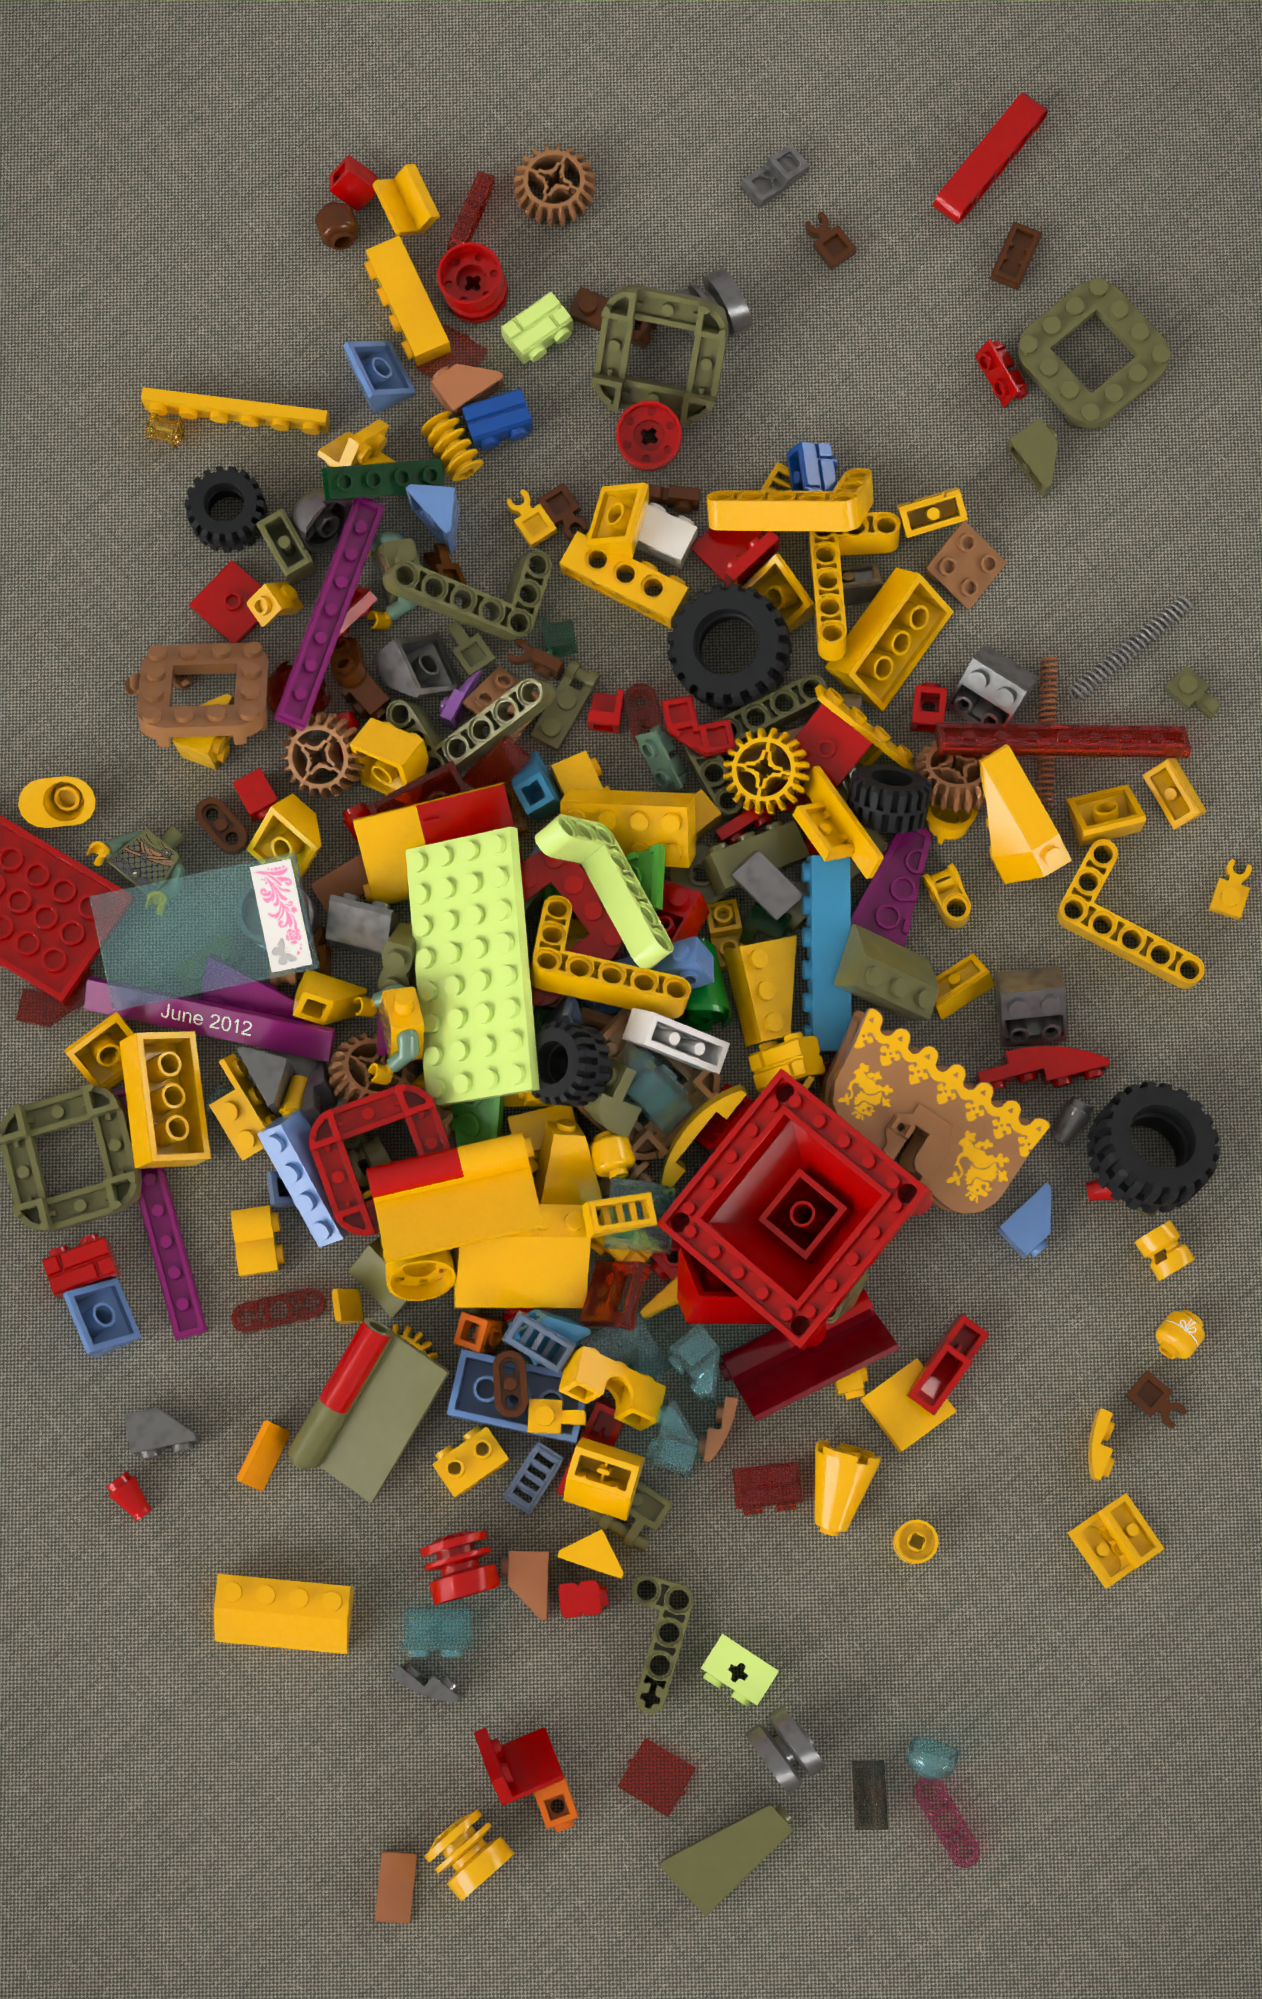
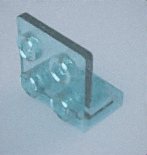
M404 1609V1643H399V1650H407V1657H430V1650H441V1657H463L464 1650H471L472 1609Z

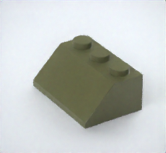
M852 924L833 986L905 1019L930 1020L939 993V987L930 960L859 925Z

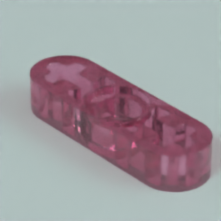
M921 1777L914 1785L915 1799L950 1859L962 1868L975 1865L980 1857L979 1845L944 1785L936 1777ZM926 1782L930 1786L937 1785L938 1790L935 1791V1796L939 1803L944 1798L948 1802V1805L938 1807L932 1815H930L928 1808L934 1807L933 1803L928 1797L922 1799L920 1793L924 1791L922 1785ZM945 1811L953 1813L956 1817L955 1828L948 1832L940 1830L937 1825L938 1816ZM962 1828L966 1833L959 1836L965 1846L972 1845L973 1850L970 1851L971 1859L968 1861L963 1857L956 1858L955 1854L959 1851V1848L954 1840L949 1845L945 1840L957 1835Z

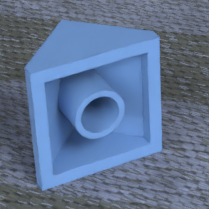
M391 340L351 341L343 345L348 364L373 414L411 398L416 394L414 386Z
M410 484L406 487V492L411 510L440 543L447 546L449 553L452 554L456 550L459 504L455 487Z
M118 1278L63 1293L87 1355L98 1358L142 1338Z

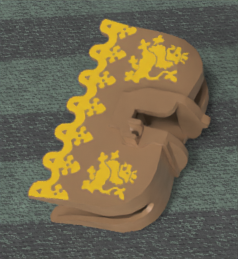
M868 1008L866 1013L856 1010L851 1018L843 1041L822 1081L820 1100L893 1160L905 1141L909 1139L900 1153L898 1164L932 1191V1204L937 1208L949 1212L969 1214L982 1212L995 1204L1003 1195L1030 1152L1051 1127L1049 1121L1040 1117L1033 1118L1031 1121L1023 1117L1019 1118L1022 1109L1017 1101L1012 1099L1006 1100L1004 1103L998 1100L992 1101L994 1089L990 1083L979 1082L976 1085L969 1082L964 1083L966 1069L962 1065L937 1066L939 1054L935 1047L909 1048L911 1035L907 1029L897 1028L894 1031H881L884 1020L883 1015L878 1010Z

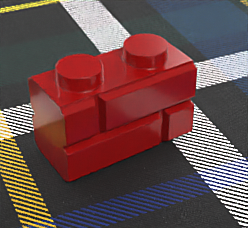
M98 1234L86 1236L79 1240V1246L68 1249L67 1245L54 1248L48 1252L50 1257L42 1259L55 1297L60 1299L64 1297L63 1293L121 1276L111 1244L106 1237L99 1238Z
M597 1580L581 1581L579 1585L576 1582L560 1584L558 1588L561 1615L565 1619L582 1617V1614L584 1616L599 1615L604 1611L603 1607L609 1606L607 1586H600Z

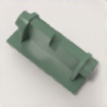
M661 724L650 728V732L636 735L635 738L639 744L640 751L645 757L660 791L668 792L683 788V784L688 782L686 778L688 773L678 754L670 758L667 754L675 749L669 735H667L666 728L663 729Z

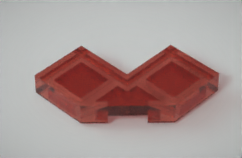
M88 969L65 1005L44 992L23 989L16 1020L18 1022L51 1027L60 1021L62 1017L85 1004L86 981L90 976L94 977L95 971Z

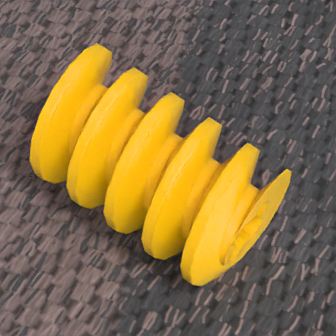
M444 411L430 418L422 426L421 431L423 436L428 438V445L434 448L433 453L435 457L442 459V468L445 469L446 477L457 482L473 475L484 465L482 459L472 460L478 454L477 449L466 450L472 444V440L470 438L461 440L466 434L465 428L455 430L460 424V419L457 417L449 419L451 412Z

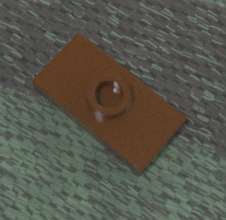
M1013 221L991 273L990 280L1019 291L1041 239L1042 232Z

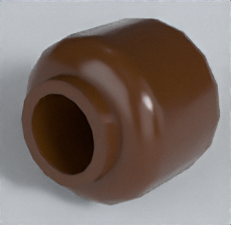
M330 202L324 205L316 215L315 223L324 245L335 250H344L354 244L360 230L353 209L349 205Z

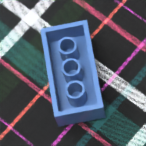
M461 1349L447 1410L449 1417L577 1445L582 1425L562 1424V1434L528 1433L529 1405L525 1413L517 1418H507L500 1414L495 1406L493 1362L496 1357ZM508 1362L504 1365V1372L506 1374H513L516 1371L515 1363ZM526 1363L529 1399L563 1400V1410H586L587 1404L558 1391L563 1371L557 1374L549 1368ZM511 1395L506 1399L508 1407L514 1408L517 1406L518 1398Z

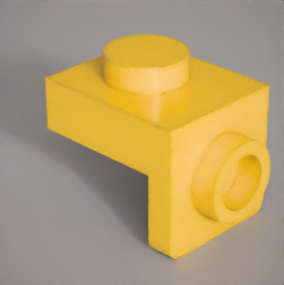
M287 581L265 583L247 601V606L262 627L268 626L277 616L297 614L304 607L298 598L297 591Z

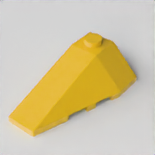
M1006 744L979 760L983 797L986 799L988 815L986 826L989 829L991 841L989 852L1002 882L1009 884L1042 878L1072 861L1056 827L1010 746Z

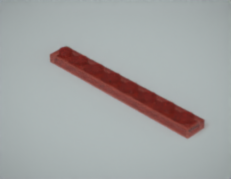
M936 723L934 729L938 755H989L1006 744L1010 746L1015 756L1189 758L1191 752L1185 726Z

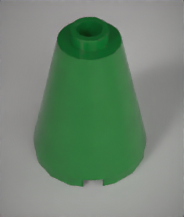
M699 938L714 956V983L692 989L683 1015L674 1020L699 1031L712 1030V1024L721 1023V1028L728 1026L732 1022V1011L716 947L709 943V940Z

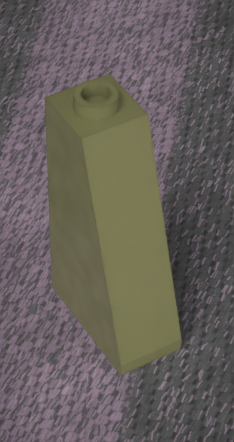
M769 1803L664 1858L659 1863V1867L706 1917L794 1831L790 1825L794 1819L780 1804L774 1808Z

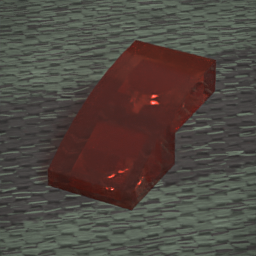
M505 735L487 757L482 755L462 779L473 789L503 782L505 785L526 765L531 757Z

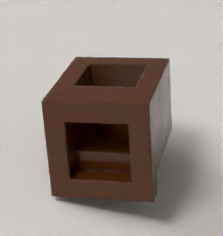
M367 672L358 684L344 688L341 691L347 704L354 701L351 706L362 719L366 716L369 719L372 717L381 722L386 719V710L391 703L390 698Z

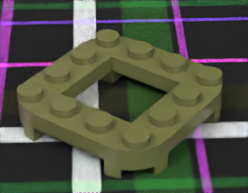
M1099 277L1078 285L1023 331L1017 348L1020 372L1023 376L1028 374L1066 416L1065 422L1073 428L1078 426L1086 429L1098 428V430L1108 426L1111 419L1151 386L1159 384L1165 374L1171 356L1166 340L1116 286ZM1091 317L1093 319L1098 317L1133 354L1134 358L1091 393L1052 349Z
M642 285L619 287L609 298L601 315L602 324L595 369L592 376V389H595L598 397L608 405L607 409L617 413L619 409L627 410L631 405L641 401H658L668 406L676 414L680 425L688 426L692 422L701 420L711 412L718 395L729 332L724 308L702 297ZM635 320L694 331L695 339L686 387L627 375Z
M88 1084L82 1085L81 1089L27 1105L18 1104L8 1109L9 1113L0 1124V1147L14 1206H11L15 1217L24 1225L41 1232H55L123 1212L140 1199L142 1188L141 1169H135L130 1125L125 1106L114 1092ZM93 1121L106 1179H103L104 1182L49 1198L35 1138Z

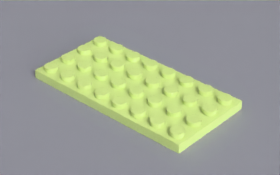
M506 827L406 849L412 935L416 942L414 960L417 997L424 1022L422 1058L425 1092L431 1096L435 1105L440 1107L540 1090L518 829Z

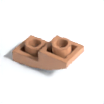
M725 1396L724 1404H717L715 1423L722 1424L721 1429L708 1428L707 1435H700L698 1454L704 1455L703 1463H711L724 1445L733 1424L738 1398Z

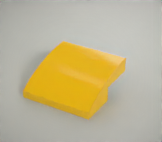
M918 1358L860 1399L899 1453L957 1412L950 1401L946 1399L934 1416L907 1396L924 1367Z
M1127 1493L1067 1532L1105 1589L1165 1549Z

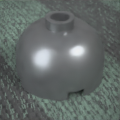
M315 489L306 493L297 501L290 521L304 546L310 552L323 553L322 548L327 547L329 544L332 548L337 546L351 504L346 499L325 501L324 489Z

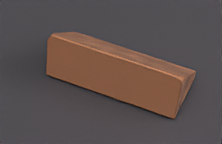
M359 854L310 884L327 914L331 894L340 897L342 893H349L358 897L365 894L363 885L369 882L362 855Z
M382 1851L375 1911L376 1922L410 1923L417 1854Z

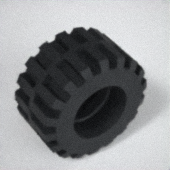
M217 466L216 472L213 473L208 469L203 472L205 476L203 479L197 476L193 481L195 488H188L187 495L189 499H185L186 515L196 537L198 536L205 546L209 543L212 550L218 551L222 547L224 553H231V548L236 547L238 552L244 550L243 545L245 543H248L250 546L255 543L254 536L261 537L262 535L256 523L267 517L266 513H268L265 498L254 477L250 478L248 472L243 469L238 473L236 467L229 466L228 471H224L223 466ZM233 497L244 502L241 513L230 521L220 522L210 517V511L214 504L223 498Z
M892 765L860 767L852 772L847 805L863 827L886 833L913 832L923 828L924 824H926L932 785L927 778L903 767Z
M552 1021L551 1024L546 1023L542 1025L541 1031H535L540 1090L532 1091V1095L535 1098H539L541 1102L552 1105L583 1107L588 1105V1102H594L598 1099L597 1093H603L605 1090L604 1083L609 1081L610 1078L608 1068L612 1067V1059H608V1054L611 1053L610 1048L604 1045L606 1041L604 1036L598 1034V1030L594 1027H588V1025ZM568 1057V1068L566 1071V1061Z

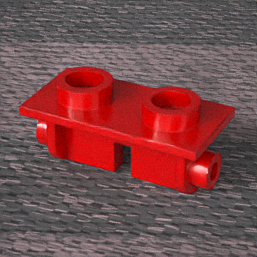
M988 339L975 357L979 367L990 382L994 394L1000 400L1003 408H1006L1015 397L1017 400H1020L1028 395L1026 390L1028 385L1023 380L1018 369L1008 371L1007 368L1012 367L1014 362L1005 344H1000L999 340L992 342L991 339Z

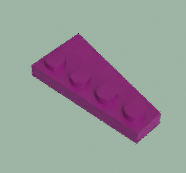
M921 828L913 832L895 834L878 870L851 916V927L852 924L859 925L905 947L933 835L930 831Z
M213 953L209 955L200 1000L316 1024L293 1016L295 996H288L277 990L276 986L248 975L246 970L238 966L233 967L222 961L221 957Z

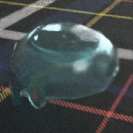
M921 1737L913 1738L906 1752V1760L910 1768L917 1775L928 1780L943 1779L951 1775L955 1770L959 1757L958 1749Z

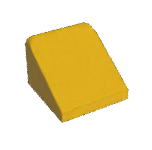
M333 1289L331 1293L335 1321L340 1325L363 1321L360 1291L358 1289Z

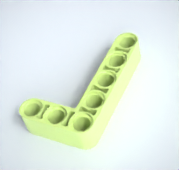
M559 814L535 835L536 844L547 856L582 864L630 956L640 968L651 970L674 950L671 939L615 836L608 827L599 822Z

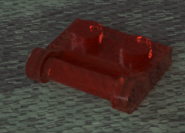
M597 1261L579 1321L589 1327H620L626 1330H633L637 1321L635 1312L644 1281L649 1278L652 1267L639 1261ZM632 1276L622 1312H617L627 1278Z

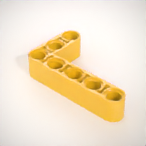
M867 468L847 470L833 491L719 490L711 492L706 496L709 527L713 530L846 532L855 530L860 527L874 503L872 471Z
M892 512L867 513L860 527L852 531H809V555L817 651L819 656L826 661H837L846 652L847 628L840 556L887 554L895 551L900 542L901 522L899 517Z
M1106 839L1097 840L1091 845L1056 913L1057 921L1063 928L1179 988H1193L1205 972L1204 964L1200 958L1094 903L1118 857V849L1113 842ZM1105 851L1109 855L1110 861L1107 863L1098 862L1094 857V852ZM1082 878L1091 879L1095 884V889L1092 891L1082 889L1079 885V880ZM1075 906L1079 909L1081 916L1076 919L1069 918L1065 914L1064 908ZM1104 921L1109 926V932L1105 934L1098 933L1093 927V922ZM1126 935L1133 936L1138 942V947L1135 949L1127 948L1122 942V937ZM1154 950L1162 951L1166 955L1167 962L1164 964L1156 963L1151 957V952ZM1183 965L1191 966L1195 970V978L1187 979L1182 976L1180 967Z
M560 895L549 896L545 899L538 922L529 967L532 986L544 991L632 1010V1008L646 1010L667 1018L675 1019L683 1015L691 994V985L685 978L565 951L572 905L567 898Z

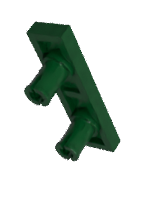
M442 459L326 467L322 469L325 501L407 494L406 487L410 484L445 486Z

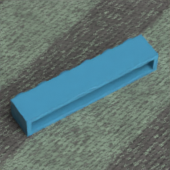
M812 855L806 857V863L801 865V880L806 882V895H803L801 899L802 915L807 916V928H802L801 934L802 947H807V960L802 961V978L807 980V993L802 994V1010L807 1012V1025H803L802 1033L803 1037H817L820 1051H838L851 1021V993L833 986L851 930L850 857L825 862L821 855Z

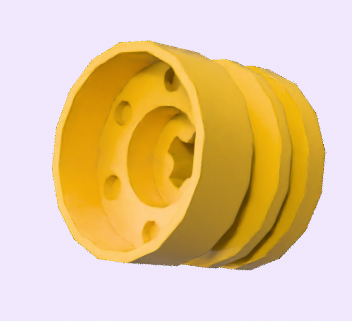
M383 1249V1258L386 1263L384 1267L386 1282L390 1293L399 1299L407 1301H425L447 1293L454 1286L456 1280L455 1264L451 1253L452 1249L388 1264L386 1263Z
M479 1809L458 1818L435 1839L428 1853L424 1855L428 1862H431L440 1853L446 1858L435 1869L437 1873L443 1872L451 1866L456 1870L447 1885L460 1901L465 1899L515 1854L501 1836L489 1843L484 1841L483 1837L492 1826L490 1822L486 1823L479 1831L474 1829L472 1824L483 1816Z

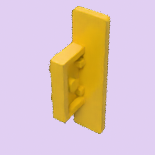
M818 684L815 688L817 699L873 743L859 763H862L864 767L870 766L884 752L903 768L913 771L915 767L913 762L914 755L903 744L896 746L890 741V735L879 725H876L875 728L866 722L867 717L855 706L851 709L843 703L844 699L837 691L831 687L826 690Z
M820 766L812 767L808 775L810 779L803 785L805 793L812 801V804L797 806L793 817L825 862L851 857L866 879L873 878L884 858L883 854Z
M233 1053L221 1059L219 1063L235 1090L209 1106L243 1161L264 1149L257 1133L272 1123L277 1117L269 1112L261 1092L248 1077V1069L245 1063Z

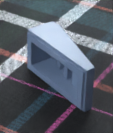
M518 1311L502 1337L504 1342L557 1374L560 1373L576 1347L575 1343L521 1311ZM525 1322L529 1326L518 1341L514 1339V1336L522 1323ZM534 1329L538 1330L539 1333L530 1347L525 1345ZM546 1335L550 1340L543 1351L539 1353L536 1350ZM557 1342L561 1346L551 1360L547 1356Z
M537 1441L502 1498L530 1516L566 1459ZM538 1454L554 1463L551 1469L536 1460ZM531 1465L547 1475L544 1481L528 1471ZM524 1476L540 1486L537 1492L521 1482ZM516 1488L531 1496V1502L528 1503L514 1494Z

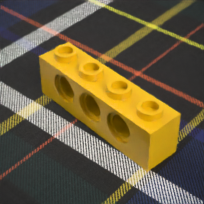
M577 531L559 562L560 573L671 629L673 626L671 622L674 616H679L682 604L689 597V587L685 586V581L675 575L667 577L661 574L656 566L647 561H641L640 563L626 556L590 548L585 545L589 532L584 535ZM596 558H601L606 561V564L601 568H594L590 565V562ZM624 572L631 573L634 576L630 582H621L617 577ZM651 586H656L662 590L655 597L645 593L646 589Z

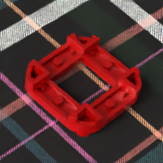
M542 851L535 853L521 863L524 904L552 883L560 895L570 901L572 911L590 933L568 951L613 961L619 954L623 941L589 877L576 862L551 858ZM531 985L532 1004L534 1007L551 1006L564 996L540 990Z
M407 1084L395 1085L375 1094L333 1109H328L320 1114L312 1125L309 1134L310 1151L312 1152L334 1218L339 1225L350 1233L368 1236L379 1233L380 1229L374 1201H364L343 1140L405 1118L418 1156L451 1148L433 1099L419 1087Z

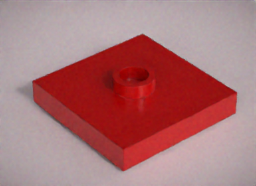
M231 560L189 603V606L229 643H241L259 624L247 606V601L262 586Z
M824 704L820 705L794 738L800 742L799 747L795 751L803 749L807 753L799 762H808L810 768L803 771L809 775L812 767L820 766L836 790L873 745L871 741ZM784 751L782 754L788 758V755Z

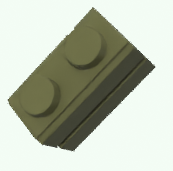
M284 508L256 523L291 586L318 571Z

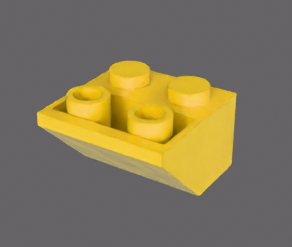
M224 694L199 706L216 704L234 705V699L231 695ZM231 736L174 737L172 742L182 758L217 770L220 762L224 763L229 755L230 745L228 743Z
M582 1437L575 1447L571 1460L563 1501L627 1521L646 1457Z

